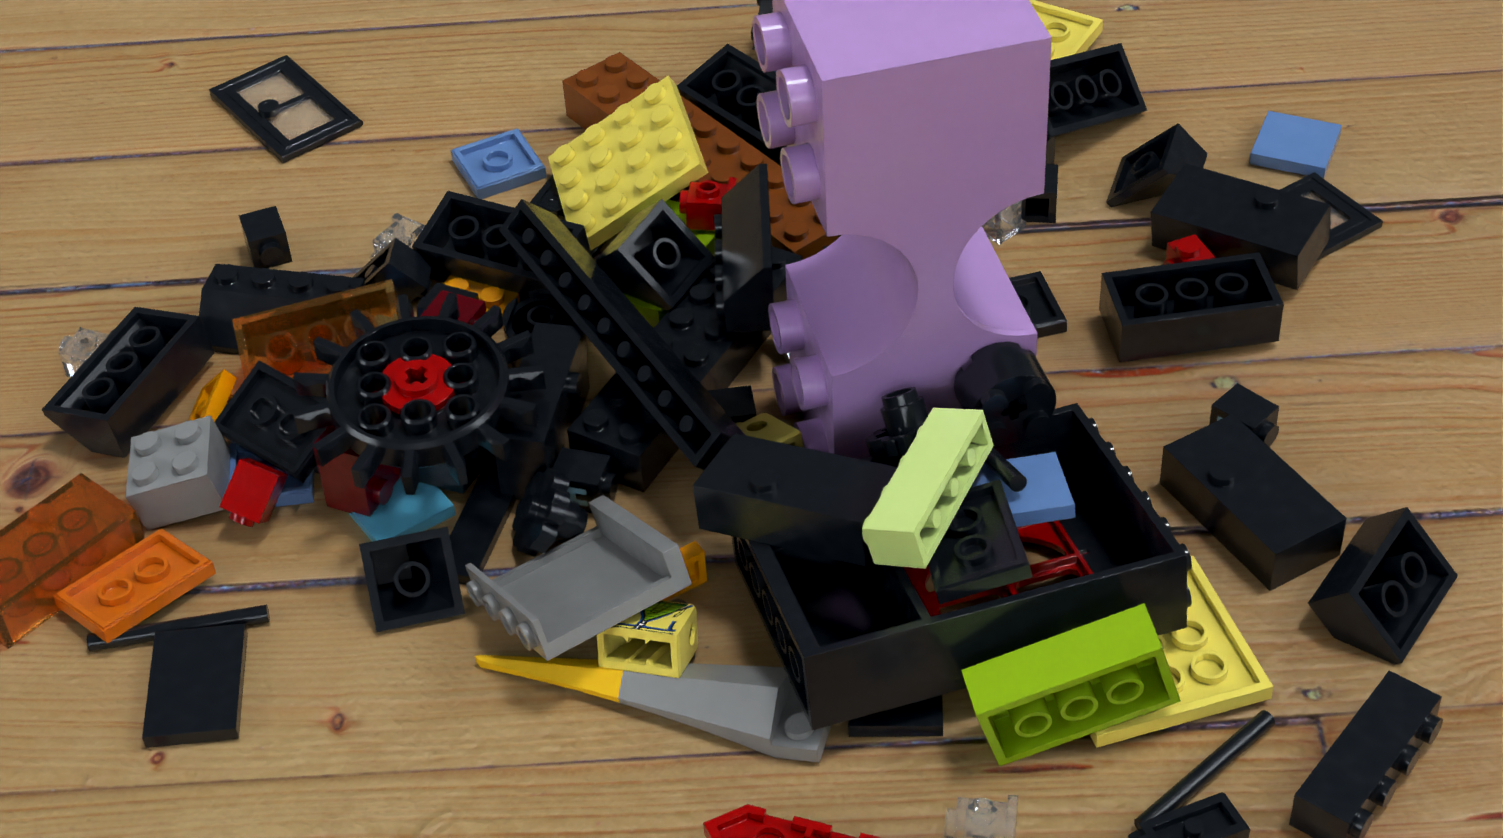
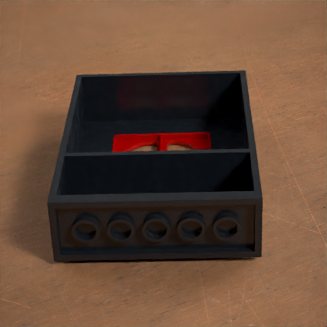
M1078 403L1056 408L1050 418L1052 422L1051 427L1043 435L1037 437L1030 436L1024 440L994 448L1005 459L1056 452L1075 503V518L1017 527L1021 542L1047 546L1064 555L1030 565L1033 576L1031 578L939 604L936 591L928 592L926 589L927 581L931 576L928 565L926 569L874 564L871 558L865 567L731 536L735 564L784 670L788 674L790 683L812 730L965 689L967 687L962 669L1145 603L1157 635L1187 628V608L1192 604L1191 593L1187 585V571H1190L1192 568L1190 553L1186 545L1183 543L1179 544L1172 535L1167 519L1159 517L1152 506L1148 493L1138 488L1129 467L1122 466L1116 457L1113 445L1109 441H1104L1099 434L1095 420L1088 418ZM903 455L892 458L884 456L876 459L868 456L860 459L898 467ZM1067 574L1078 576V578L1022 593L1017 591L1019 587ZM988 595H998L1001 597L943 614L939 612L941 608Z

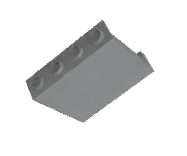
M602 495L588 502L597 525L596 527L493 580L472 563H469L465 567L471 581L466 583V588L477 607L483 605L493 621L499 619L511 636L514 634L519 636L522 644L528 651L534 649L548 661L691 585L692 582L678 544Z

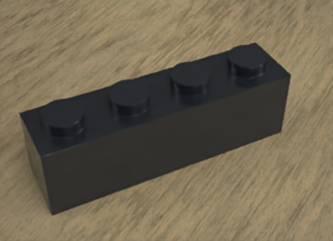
M1389 670L1295 793L1289 825L1313 838H1363L1372 824L1374 818L1372 812L1377 805L1383 808L1387 806L1396 790V779L1401 773L1406 776L1411 773L1420 756V746L1423 742L1431 744L1438 735L1443 723V719L1437 716L1442 696Z

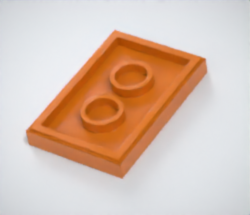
M161 528L59 591L53 597L57 608L103 641L109 643L215 575L216 571L211 560Z

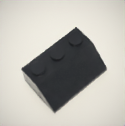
M1408 507L1366 518L1308 604L1335 639L1395 665L1403 662L1458 575Z

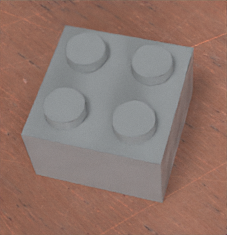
M211 415L131 437L125 497L147 531L225 510L219 506L229 485L231 449Z

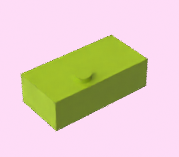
M1145 603L961 670L976 717L999 767L1181 702L1165 653Z

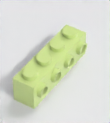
M932 408L924 424L919 427L908 451L900 459L899 466L888 485L883 488L881 497L871 514L864 520L862 537L868 545L874 564L926 569L994 446L983 410Z

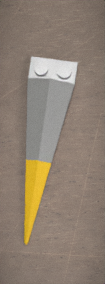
M474 656L478 666L481 668L546 682L622 703L698 728L774 758L820 763L831 729L830 725L812 730L784 667L689 663L679 678L599 667V662L596 659L552 658L547 661L543 657Z

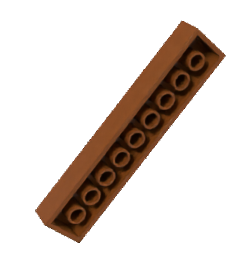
M619 52L562 81L566 115L586 130L589 126L599 123L615 112L620 105L630 102L643 93L651 84L658 83L660 80ZM681 96L708 170L706 175L695 182L711 180L717 183L728 184L729 177H735L738 183L757 165L767 164L772 246L801 255L803 259H806L822 251L823 246L831 245L838 239V235L826 236L811 201L797 204L790 202L780 165Z

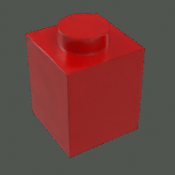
M251 458L239 459L219 507L231 512L229 519L248 527H253L255 522L258 524L269 522L288 474Z

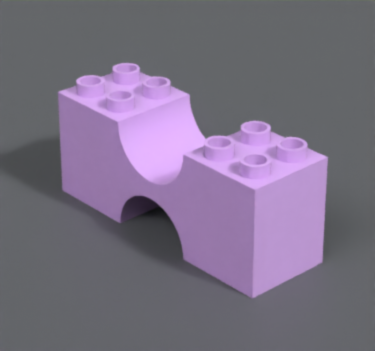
M772 0L773 13L753 17V38L760 67L764 73L776 71L777 90L757 95L758 119L765 145L768 149L787 145V147L781 149L780 161L783 181L790 202L797 204L811 201L826 236L841 235L835 242L817 254L785 265L787 300L771 303L768 308L770 327L776 349L779 354L790 352L789 364L772 368V380L777 404L783 416L801 413L803 421L795 422L794 428L801 432L804 448L856 459L868 457L870 453L865 439L872 436L873 432L885 427L880 411L884 407L881 399L882 396L903 388L915 387L918 396H923L928 413L931 412L933 407L963 409L954 391L955 377L961 367L965 371L973 362L971 356L978 350L999 342H1013L1019 344L1021 349L1030 350L1035 356L1037 355L1038 333L982 227L989 219L1010 205L1032 196L1044 194L1052 37L1029 0Z

